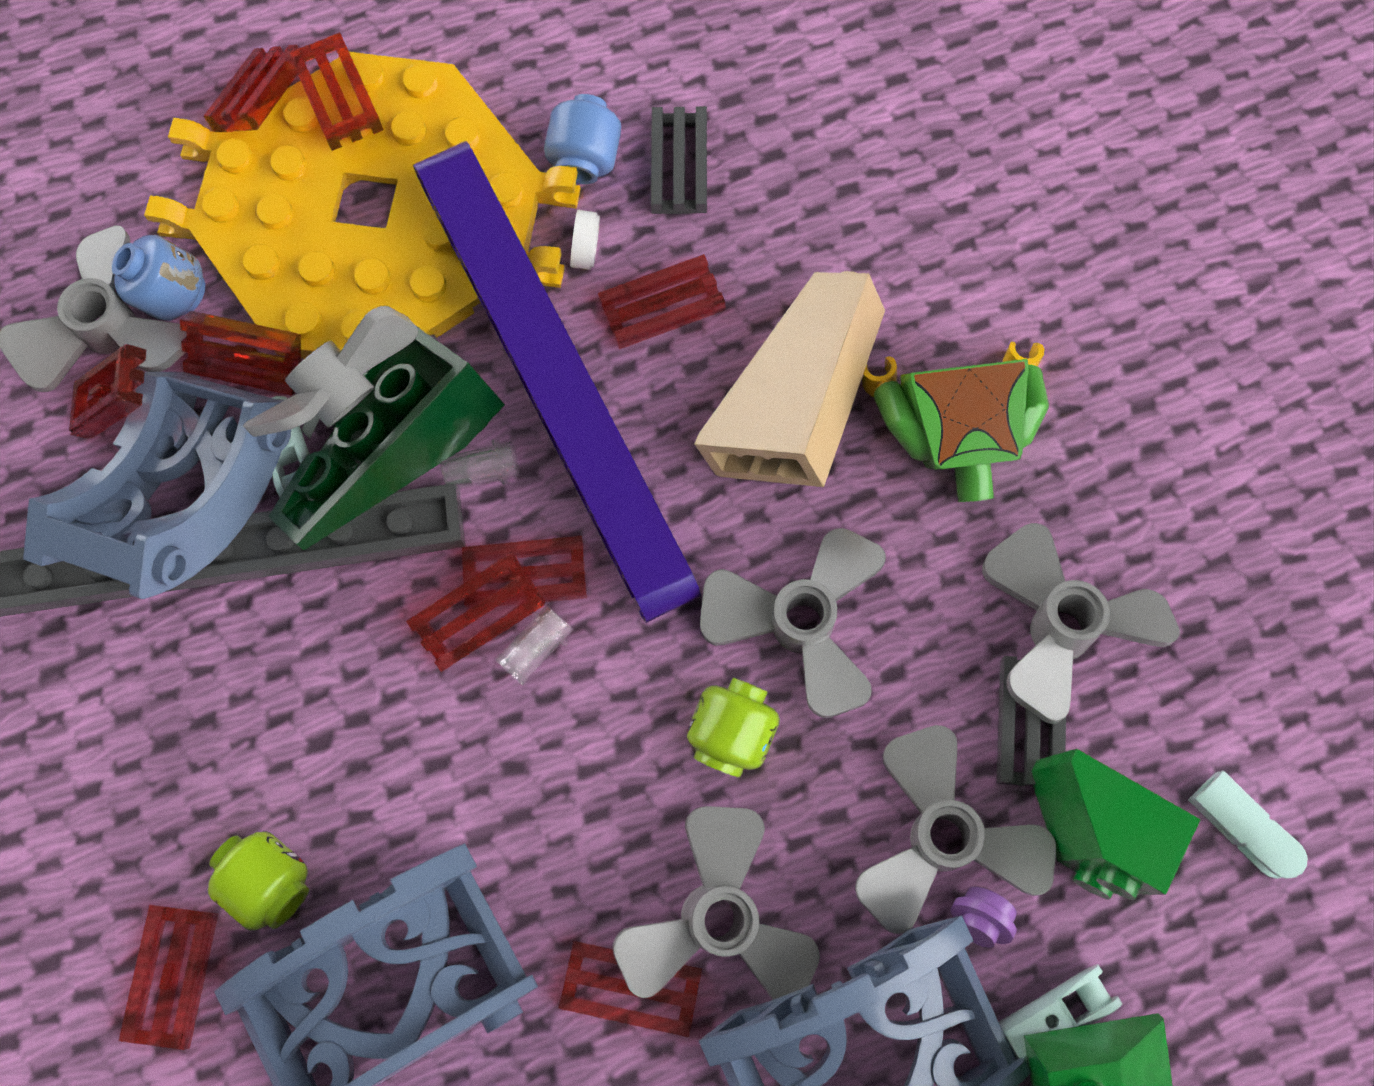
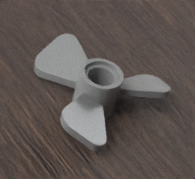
M115 225L91 234L81 241L76 251V261L82 279L69 285L61 294L57 305L58 316L12 323L1 329V351L20 378L35 391L50 392L54 390L87 347L100 354L115 353L123 349L144 371L160 372L169 368L194 345L195 336L187 326L172 322L137 318L127 304L117 296V293L114 291L115 274L112 272V261L119 248L126 243H130V236L123 227Z
M380 306L372 309L360 321L342 350L330 340L318 347L290 372L285 382L293 389L296 395L248 420L243 424V427L253 437L290 430L304 424L302 431L310 439L319 419L327 427H331L373 390L374 386L363 373L411 344L417 337L418 328L407 316L389 306Z
M1031 523L1021 527L993 548L983 562L982 573L986 581L1036 610L1030 624L1031 637L1036 646L1010 671L1007 676V688L1011 697L1017 703L1046 723H1059L1068 714L1071 701L1073 659L1084 654L1101 634L1156 647H1167L1176 641L1180 635V629L1167 600L1156 591L1141 589L1107 601L1103 593L1090 583L1079 580L1065 581L1053 537L1049 529L1042 524ZM1058 612L1072 615L1078 621L1081 630H1074L1065 626L1061 622Z
M844 528L834 529L828 532L821 542L811 579L793 581L782 588L777 596L725 569L716 570L707 577L704 584L700 618L702 636L708 643L720 646L773 632L777 641L784 648L791 652L802 654L806 700L809 709L815 715L822 718H831L860 708L868 702L871 696V684L857 666L831 640L830 636L837 618L836 602L881 571L886 560L885 552L880 545L851 530ZM808 606L818 613L821 623L813 629H798L789 622L787 613L794 607Z
M930 726L897 737L886 746L883 752L882 760L886 770L921 813L911 828L910 842L912 848L868 868L856 880L855 892L858 900L881 926L890 933H905L913 927L937 871H953L971 863L973 860L1027 895H1042L1048 892L1053 884L1056 842L1053 835L1046 828L1040 825L984 828L980 816L972 807L955 800L957 738L945 726ZM945 819L951 821L960 830L962 844L956 854L943 853L933 844L930 831L935 820Z
M704 806L694 809L686 818L685 830L702 886L696 888L686 898L681 911V919L631 926L617 934L613 942L612 951L628 989L634 995L641 998L654 996L700 948L722 957L739 954L772 999L809 986L820 959L819 949L815 941L802 933L760 924L755 903L745 892L740 890L764 835L765 826L762 818L755 811L746 808ZM725 900L732 908L733 924L726 934L713 938L706 930L705 915L712 904Z

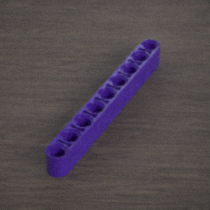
M463 141L413 164L419 182L616 569L632 598L635 597L640 607L639 613L644 622L648 623L701 596L699 586L472 148L467 141Z

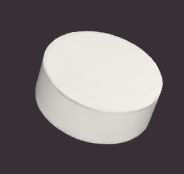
M577 210L570 267L588 270L594 267L600 216L597 215V212Z

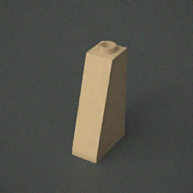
M853 271L841 273L814 272L697 436L694 445L715 475L726 478L816 487L825 486L885 313L884 306L869 273H856Z

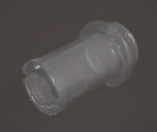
M495 438L491 441L492 446L458 453L441 461V470L445 484L456 483L459 490L499 480L502 485L510 484V478L520 476L518 458L512 441L501 443L499 438Z
M548 605L539 613L533 610L530 615L534 619L500 654L498 653L494 657L522 685L527 682L532 673L560 644L565 648L569 644L566 638L573 629Z

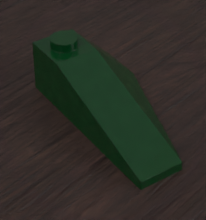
M417 327V337L411 344L363 373L374 386L373 390L349 413L332 425L334 430L321 451L305 456L268 517L301 549H308L464 449L505 406L503 401L467 361L419 327Z

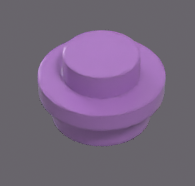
M970 887L965 896L955 899L950 909L953 917L962 915L973 938V943L979 946L992 948L996 943L1009 944L1017 932L1016 926L1013 923L1017 915L1015 907L1004 897L982 887Z

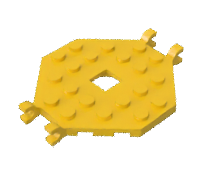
M346 52L217 132L210 131L203 125L191 120L173 118L168 138L171 143L183 144L180 154L181 158L208 162L194 209L187 208L183 204L169 198L150 195L144 216L148 221L160 222L157 231L160 236L197 240L277 355L305 359L318 347L330 340L342 350L363 317L372 309L380 306H389L404 314L417 327L430 336L433 334L436 338L475 313L473 308L481 302L413 168V164L463 141H467L472 148L542 285L561 288L565 269L564 264H559L561 249L559 247L538 246L531 249L530 252L528 251L539 203L577 209L581 190L580 186L576 185L577 167L555 166L547 170L546 173L540 172L454 64ZM360 180L395 184L396 189L386 228L336 222L344 189Z

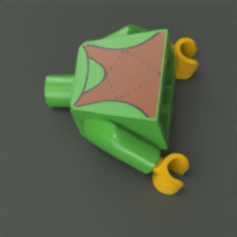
M1010 342L1002 362L900 375L901 384L897 382L896 360L893 357L887 356L885 357V370L887 374L884 376H874L868 371V365H866L862 376V386L866 393L874 397L886 427L912 459L923 461L928 469L955 468L958 502L993 499L991 463L1021 459L1023 448L1032 443L1049 409L1043 373L1038 367L1044 356L1045 349L1042 344L1033 343L1029 352V358H1023L1016 352V343Z

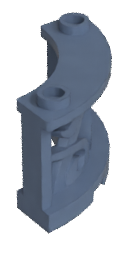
M139 372L130 411L121 431L113 442V445L119 449L113 459L102 471L91 468L82 477L56 492L29 498L23 560L40 566L65 561L130 584L129 594L140 599L161 594L185 582L210 564L231 543L246 524L265 493L281 452L290 440L291 429L253 437L243 427V424L285 400L273 399L200 379V376L186 372ZM197 397L207 399L200 417L194 411ZM229 406L241 409L238 424L233 416L227 417L222 421ZM200 460L205 487L200 497L191 506L182 511L150 519L152 509L148 500L162 482L171 481L184 475Z
M465 843L390 879L392 884L380 894L379 892L369 897L368 901L359 905L360 912L354 901L351 900L302 929L300 931L302 938L292 942V945L276 952H266L214 991L225 1016L238 1011L273 1086H317L312 1073L316 1072L321 1062L327 1064L332 1070L333 1079L330 1086H377L476 1025L482 1023L488 1034L523 1013L518 1000L536 989L538 985L533 975L528 977L525 975L476 883L471 871L477 865ZM445 891H448L470 934L450 937V921ZM402 920L408 927V933L403 940H413L422 935V946L406 950L390 948L385 940L386 930L394 921ZM353 941L367 955L384 963L408 964L420 961L409 1003L393 1033L361 1031L328 1019V1016L335 1010L342 999L347 984L348 961L343 947ZM469 945L477 946L497 984V987L488 994L474 1000L464 999L459 994L458 985L465 975L478 974L479 972L472 966L465 964L446 967L448 952ZM318 968L325 972L329 983L325 995L318 1005L312 1009L306 1003L313 1001L320 992H313L307 986V976L313 969ZM435 1004L444 1013L457 1017L418 1040L427 1025ZM286 1020L296 1028L293 1032H291ZM310 1038L319 1044L311 1050L306 1063L299 1048ZM352 1056L387 1059L353 1080L354 1061Z
M962 915L907 930L888 945L847 967L852 979L845 983L837 981L831 984L832 989L819 995L814 984H811L771 1001L738 1010L699 1040L709 1066L720 1065L729 1086H764L752 1059L753 1055L781 1086H823L836 1073L844 1058L847 1042L844 1019L859 1012L866 1023L878 1033L896 1040L918 1039L914 1060L904 1086H933L934 1083L937 1086H1018L1031 1073L1025 1058L1015 1059L965 950V947L973 942V938ZM940 978L953 1004L952 1007L943 1009ZM895 993L905 994L906 1005L902 1011L906 1015H912L919 1011V1018L899 1022L887 1019L885 1014L887 1000ZM959 1023L962 1024L980 1064L968 1070L961 1077L955 1076L954 1062L959 1055L970 1054V1051L958 1040H943V1030ZM808 1035H819L827 1042L826 1052L814 1067L804 1073L800 1067L807 1066L814 1059L811 1054L807 1055L799 1050L800 1041Z

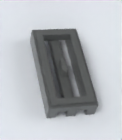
M696 106V113H685V107H674V113H663V107H652V214L707 213V106ZM696 126V200H685V127ZM663 127H674L673 200H663Z
M1003 656L1000 659L996 784L1033 787L1036 783L1031 771L1036 761L1040 759L1041 719L1025 708L1024 772H1014L1016 701L1008 691L1007 676L1020 660H1017L1015 656ZM1066 717L1059 723L1049 724L1048 757L1066 752Z

